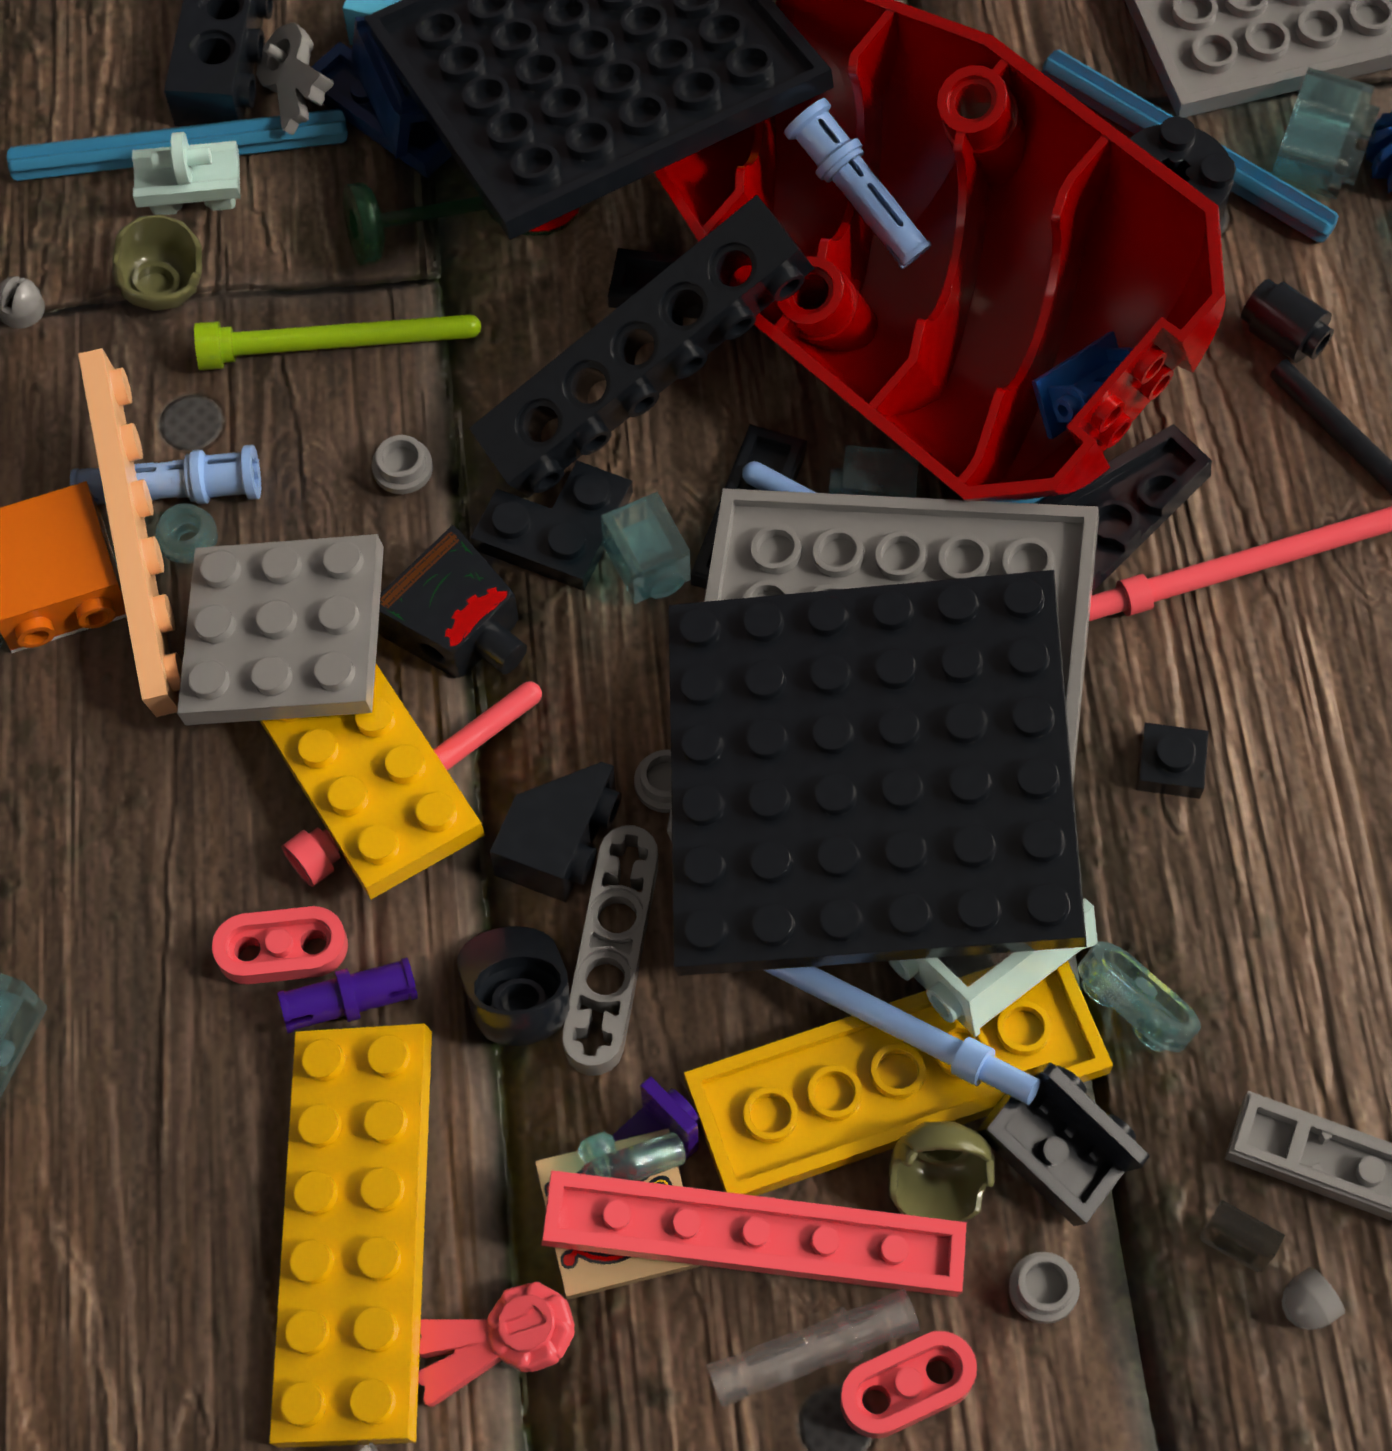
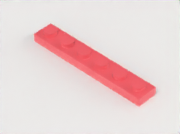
M551 1170L541 1246L957 1297L963 1290L967 1222Z

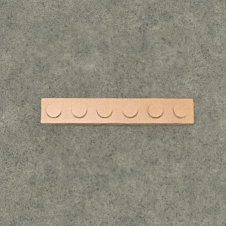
M102 348L78 353L142 701L156 717L177 713L179 701L177 691L180 690L182 662L177 652L170 654L166 632L175 630L174 615L168 596L166 594L159 595L155 574L164 573L163 557L156 537H148L144 517L153 516V505L146 481L144 479L137 480L134 461L143 459L140 438L134 423L127 424L123 405L132 403L129 381L124 368L114 369Z

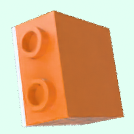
M87 481L0 507V633L11 653L39 647L50 641L91 628H99L110 622L127 617L117 564L102 515Z

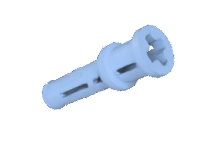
M826 98L816 101L800 113L786 127L783 133L789 140L796 139L818 166L815 174L819 179L825 180L827 183L833 181L864 222L898 262V266L901 269L906 268L932 246L931 242L923 236L895 198L861 158L864 154L863 144L858 138L850 139L829 113L831 107L829 101Z
M244 445L241 452L206 455L202 449L192 450L182 460L134 464L137 480L144 479L146 481L152 501L189 497L191 502L201 505L208 504L211 497L245 494L249 500H255L261 496L260 465L254 445ZM99 468L72 469L70 473V486L87 481L97 506L106 504Z

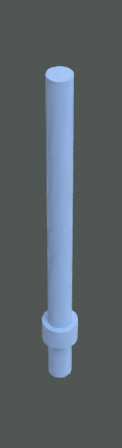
M815 966L763 970L951 1065V1074L975 1086H979L984 1082L1027 1105L1033 1101L1039 1090L1040 1079L996 1058L994 1048L972 1037H967L962 1041Z

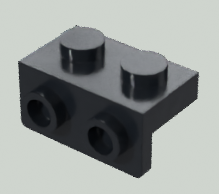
M1047 1063L1024 1071L1041 1080L1039 1090L1029 1105L1005 1093L976 1131L994 1151L1073 1226L1087 1224L1124 1172L1142 1168L1150 1156L1135 1141L1136 1135L1126 1122L1115 1115L1105 1113L1086 1095V1086L1077 1075L1064 1067Z

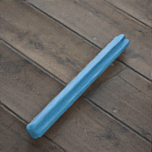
M1054 50L1042 66L1043 74L1080 102L1134 134L1145 128L1160 125L1166 119L1174 117L1061 50ZM1223 146L1229 157L1235 162L1236 167L1231 192L1318 243L1324 242L1329 237L1339 217L1334 210Z
M332 109L308 112L309 119L304 123H300L293 135H290L281 128L280 116L13 146L7 150V165L12 179L23 181L133 168L132 150L171 147V134L175 132H185L189 145L236 141L239 155L340 144L347 141L348 131L343 110Z

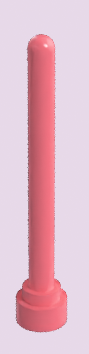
M531 681L522 683L434 748V752L448 771L538 704L542 697L540 686ZM318 827L310 833L305 830L300 831L281 846L292 867L311 887H314L334 872L332 864L341 858L340 850L328 830L322 831Z

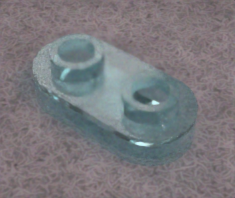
M1098 941L1078 964V972L1083 980L1082 987L1087 995L1103 1006L1112 1007L1133 1026V1032L1136 1037L1150 1049L1158 1052H1164L1165 1050L1181 1052L1200 1030L1201 1024L1193 1009L1122 948L1109 942Z

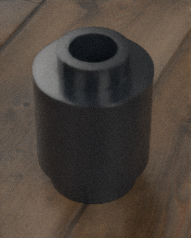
M1266 279L1254 290L1241 312V319L1250 324L1249 331L1295 363L1300 362L1306 356L1315 359L1325 349L1334 333V329L1328 326L1332 313L1286 282L1276 284L1271 279Z

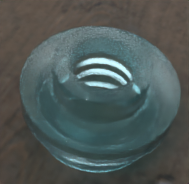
M182 503L170 507L162 514L156 527L155 537L159 543L161 553L173 562L187 564L194 562L195 548L213 547L216 545L218 529L213 517L206 510L193 504ZM187 532L197 533L196 536L189 540L178 541Z

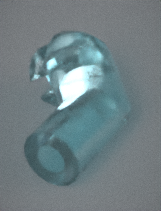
M602 1132L584 1139L578 1147L579 1156L585 1163L581 1169L585 1175L639 1181L681 1166L685 1162L683 1143L674 1132L618 1151L616 1150L613 1136Z

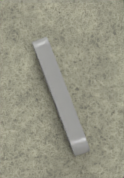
M635 825L620 826L611 830L604 837L600 846L569 999L570 1009L563 1028V1047L569 1064L577 1072L588 1076L602 1075L611 1071L620 1062L624 1052L658 873L657 844L649 832ZM633 846L638 848L639 858L642 860H637L633 864L630 877L631 888L619 885L621 869L620 860L616 856H623L626 852V847ZM624 904L634 910L637 918L629 930L622 933H612L600 925L599 916L601 912L609 905ZM602 964L616 966L623 972L625 977L623 985L616 992L609 995L593 992L586 982L589 973L595 967ZM582 1005H584V1006H586V1007L589 1008V1009L580 1010V1008H581ZM592 1010L604 1013L602 1021L603 1039L605 1042L611 1043L610 1046H599L596 1056L585 1055L583 1043L576 1041L577 1038H588L593 1021ZM619 1011V1014L617 1016H614L613 1014L609 1013Z

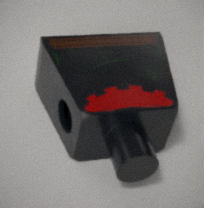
M454 525L445 531L381 592L378 633L383 638L454 678L465 676L482 658L503 675L508 674L519 665L527 651V645L510 632L518 621L515 595Z

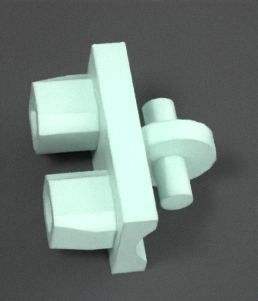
M175 132L171 134V147L132 150L134 168L133 199L136 208L150 207L154 215H173L183 208V203L205 202V206L210 207L213 211L233 209L236 199L241 198L239 150L236 141L189 145L185 132Z

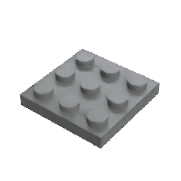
M378 534L195 548L177 714L185 725L372 713L384 551Z

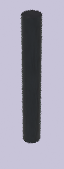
M1288 359L1281 361L1272 370L1270 377L1392 495V460Z

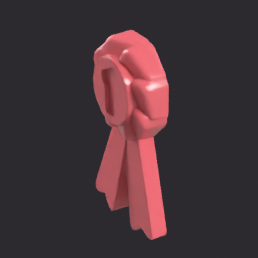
M533 1282L504 1290L488 1314L487 1319H421L420 1334L422 1338L420 1339L419 1356L428 1359L452 1354L419 1370L418 1384L425 1387L423 1397L425 1405L428 1407L436 1406L500 1361L524 1373L535 1372L558 1363L560 1358L564 1356L575 1334V1324L568 1301L561 1294L540 1282Z

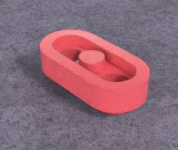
M319 906L238 914L220 925L212 941L213 956L221 972L231 981L246 985L327 975L341 965L348 950V939L342 922L332 911ZM317 938L326 941V946L321 952L317 954L304 952V948L309 941ZM253 945L261 948L259 955L251 961L239 959V954L245 947Z
M933 1331L864 1362L854 1368L844 1381L840 1396L843 1417L854 1431L865 1437L884 1438L893 1435L961 1402L969 1394L976 1379L977 1362L975 1355L968 1343L958 1335L946 1331ZM933 1361H942L950 1367L952 1379L947 1383L937 1384L929 1379L926 1373V1366ZM869 1391H880L887 1397L889 1407L880 1414L870 1413L865 1409L862 1397Z

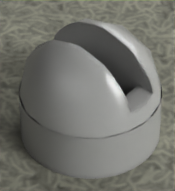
M18 276L2 280L0 283L1 321L5 325L17 329L27 328L37 323L45 311V303L38 287L31 280L19 278ZM13 298L12 308L7 307L9 302Z
M1308 1267L1294 1277L1284 1289L1282 1297L1286 1318L1299 1328L1307 1330L1322 1329L1345 1314L1344 1306L1333 1287L1312 1267Z

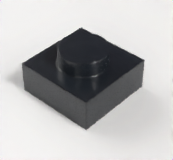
M1145 722L1141 732L1136 790L1200 799L1205 786L1209 731Z

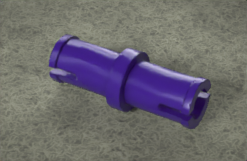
M408 957L402 958L401 961L352 974L349 973L348 968L335 971L336 978L285 992L284 990L277 992L287 1033L345 1016L347 1022L361 1019L360 1012L408 999H418Z

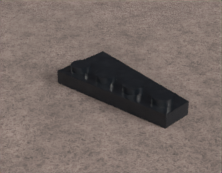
M1174 424L1109 461L1108 463L1111 468L1085 487L1069 494L1049 496L1038 503L1098 507L1099 523L1092 592L1211 476L1212 460Z

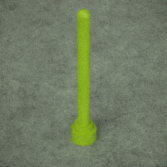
M456 315L233 332L232 326L221 327L219 321L195 323L194 341L197 364L201 371L224 369V363L235 362L236 356L474 338L481 331V322L474 315Z

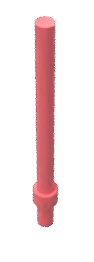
M1392 506L1151 578H1146L1145 575L1139 574L1119 580L1116 583V588L1091 596L1089 622L1123 612L1126 616L1152 610L1154 602L1392 532Z

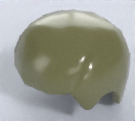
M163 214L139 216L121 228L116 235L112 263V275L115 286L120 289L121 295L133 305L153 311L179 308L197 291L200 283L202 247L199 239L184 222Z
M952 1121L923 1122L902 1136L893 1148L889 1165V1196L899 1214L960 1222L972 1219L981 1211L986 1187L994 1186V1155L991 1153V1146L977 1131Z

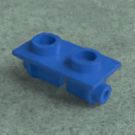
M1108 332L1032 381L1048 439H1053L1067 430L1066 426L1133 350V348L1129 347L1119 348L1114 332Z

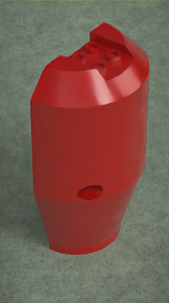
M776 0L775 4L831 68L834 88L654 172L698 242L743 205L758 195L815 269L805 276L804 284L795 294L782 301L775 300L756 316L754 325L965 501L1012 502L1069 494L1090 484L1111 468L1103 452L1107 448L1113 447L1122 439L1132 422L1147 404L1166 388L1173 377L1176 366L1192 373L1195 371L1215 336L1226 302L1219 206L991 34L896 0ZM822 98H826L831 104L829 113L850 139L858 138L863 144L864 154L861 158L895 198L918 230L931 242L932 246L906 268L901 269L898 266V262L864 222L833 181L827 183L825 180L819 179L815 174L818 166L796 139L789 140L783 133L786 127L800 113ZM746 265L736 270L731 278L730 286H738L744 283L751 274L752 265ZM1108 332H1114L1119 348L1129 347L1133 348V350L1066 426L1067 430L1053 439H1048L1032 381Z

